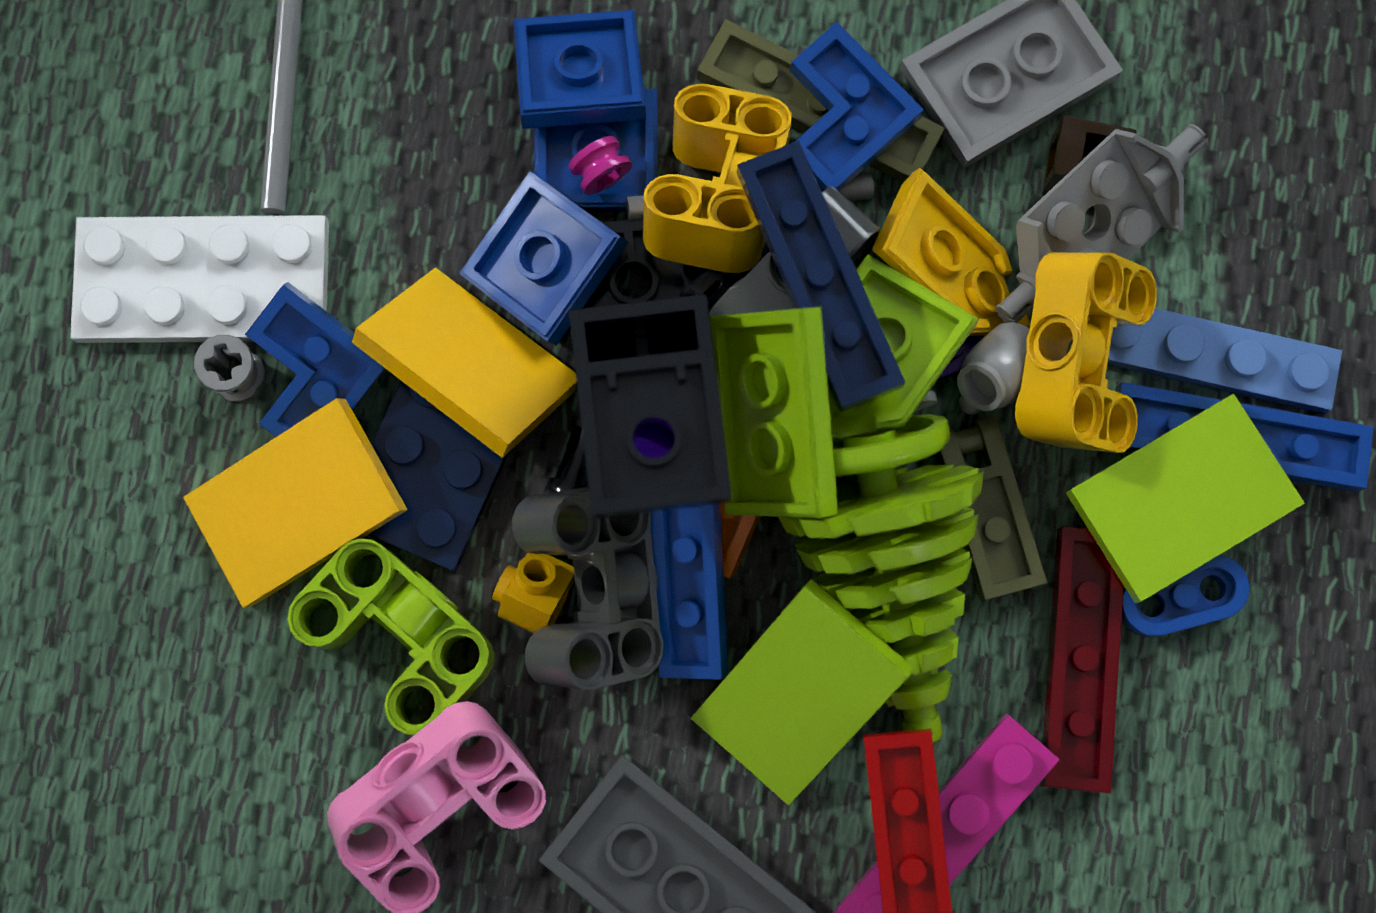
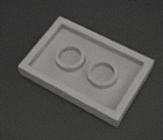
M1006 0L904 58L899 67V71L931 120L945 127L942 137L963 169L1115 82L1123 72V69L1076 0Z

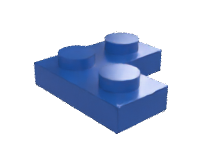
M838 22L791 62L790 72L828 110L821 119L796 140L800 141L822 192L830 186H834L838 191L843 189L921 119L924 109Z
M289 282L282 285L245 333L248 338L297 374L259 422V425L275 437L336 398L346 399L351 409H353L385 369L351 343L354 332Z

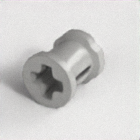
M216 335L207 339L199 346L194 358V369L197 377L206 387L222 395L226 400L242 402L250 399L264 383L265 368L262 360L257 355L252 354L250 348L241 339L232 335ZM235 357L242 365L232 368V379L226 380L219 372L229 369V359Z

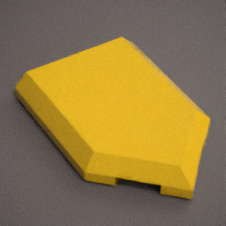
M918 168L901 185L872 251L889 267L977 317L978 323L969 336L987 335L998 325L1005 323L998 316L999 313L996 312L995 307L1010 295L1004 276L1012 273L1013 270L1006 249L924 170ZM1026 314L1017 323L1025 325L1028 328H1030V323Z

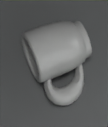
M1015 322L1001 323L970 350L957 376V386L962 395L959 398V407L963 413L975 415L981 410L992 411L1017 401L1021 390L1027 351L1026 339L1030 328Z

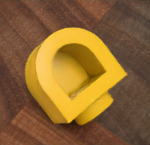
M527 552L526 556L518 563L517 568L511 565L505 568L495 587L492 600L500 603L498 617L533 634L545 626L554 625L571 591L575 578L574 567L548 554H530Z

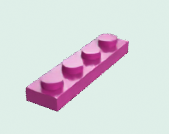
M1007 712L939 789L949 886L1060 760ZM877 861L836 907L834 913H883Z

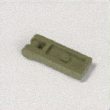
M991 415L973 421V427L955 432L949 426L950 440L947 445L936 453L939 465L954 464L953 468L965 465L962 455L977 451L981 452L986 463V467L978 468V473L984 471L981 494L971 506L967 507L974 509V515L979 514L976 534L965 546V550L970 551V558L974 557L971 570L981 602L1047 584L1004 438L996 417Z

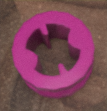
M607 136L594 141L579 151L569 162L568 168L572 175H581L583 177L580 186L584 194L592 195L606 190L621 180L632 168V162L628 156L618 155L617 151L620 148V143L616 137Z

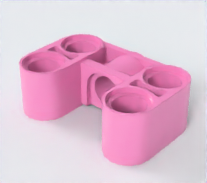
M465 701L455 703L444 709L437 718L407 742L398 745L388 752L377 766L347 790L339 793L329 806L327 821L338 856L344 866L387 910L392 913H420L433 903L440 889L439 876L422 838L472 798L491 820L500 827L508 829L525 827L534 822L542 813L546 803V792L525 755L487 710L477 703ZM473 736H482L476 745L469 749L459 750V746L465 740ZM519 780L509 791L498 793L507 783ZM363 824H375L369 831L363 834H351L354 829ZM413 867L407 874L393 877L396 872L404 868Z

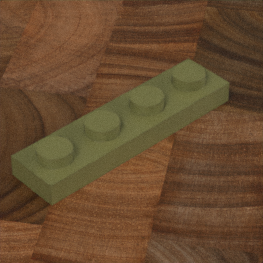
M727 19L724 20L697 69V80L705 84L779 99L788 106L791 112V127L803 133L828 112L790 72L791 62L799 55ZM921 116V119L870 163L869 166L904 183L918 168L924 170L945 127Z

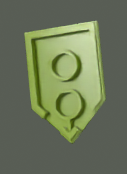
M867 254L856 271L902 373L905 384L899 390L842 413L839 412L828 386L832 440L905 426L978 323V318Z

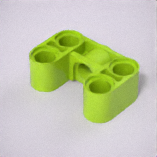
M356 539L349 541L341 547L295 597L289 607L287 620L290 631L297 640L307 646L325 650L340 648L350 641L362 626L371 619L384 627L410 651L408 654L415 660L393 683L386 694L384 705L386 717L391 725L404 734H417L447 707L455 703L467 701L488 677L494 667L495 653L493 645L488 638L458 612L459 608L417 570L415 572L411 570L394 553L371 539ZM378 555L383 565L381 577L372 586L358 587L353 575L357 562L364 556ZM331 602L337 609V624L328 635L317 637L311 630V614L320 604ZM472 639L479 649V661L469 673L455 674L448 665V651L458 640ZM424 687L433 695L435 702L434 712L427 721L416 725L406 717L404 701L411 691Z

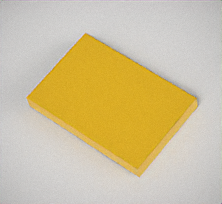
M436 267L356 327L351 342L501 458L508 454L577 389L576 373Z
M343 398L334 399L183 497L243 608L252 607L332 558L349 541L364 538L408 510L349 403Z

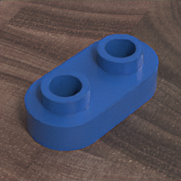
M1218 555L1153 594L1159 602V611L1154 617L1144 615L1140 610L1139 603H1134L1124 587L1121 621L1127 629L1136 635L1158 637L1229 618L1237 614L1247 602L1249 596L1247 575L1236 561L1229 557ZM1205 577H1210L1219 584L1220 594L1214 601L1206 599L1201 593L1200 585Z

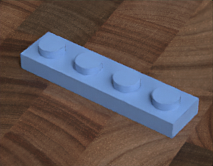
M1155 308L1150 320L1144 325L1117 324V328H1113L1107 365L1326 414L1333 407L1342 350Z

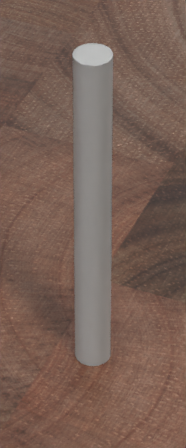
M303 0L277 1L260 205L262 213L285 214Z

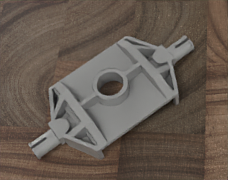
M1188 124L1185 130L1167 147L1156 145L1138 134L1115 129L1018 220L1016 233L1020 272L1016 275V278L1020 285L995 307L996 312L999 313L998 316L1005 323H1017L1033 308L1037 267L1043 256L1049 252L1114 253L1129 260L1161 227L1180 233L1184 229V177L1181 171L1184 169V164L1202 147L1208 144V139L1204 138L1206 136L1205 133L1198 126ZM1094 206L1095 215L1092 226L1087 232L1082 234L1085 224V213L1090 207Z

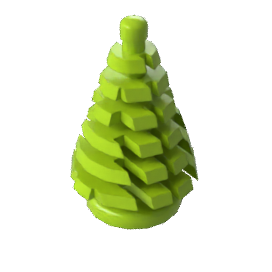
M923 414L912 415L905 426L832 440L835 476L856 475V477L836 482L838 515L825 518H778L786 533L799 537L804 536L795 543V546L805 567L817 572L823 571L815 577L818 581L817 584L843 605L844 608H848L853 616L914 668L910 676L885 703L888 707L895 705L897 710H903L904 716L901 719L903 731L931 728L933 744H935L943 735L940 714L936 711L935 704L942 702L949 696L953 676L948 669L938 672V668L957 658L959 637L949 627L955 625L956 617L964 615L965 593L957 590L956 587L962 585L968 578L974 557L970 558V551L962 549V547L966 546L975 537L979 515H974V509L967 507L971 506L981 494L984 471L978 473L977 467L966 465L953 468L954 464L926 465L908 472L907 467L895 469L897 466L936 454L948 444L950 440L948 420L944 416Z

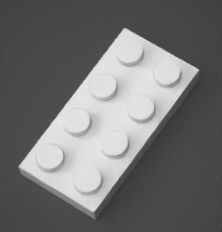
M325 215L76 217L70 339L76 343L205 342L216 335H232L243 342H252L245 333L282 285L287 282L327 311L329 220Z

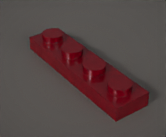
M1062 526L1057 529L1043 745L1060 760L1043 778L1040 786L1111 794L1124 585L1089 529Z

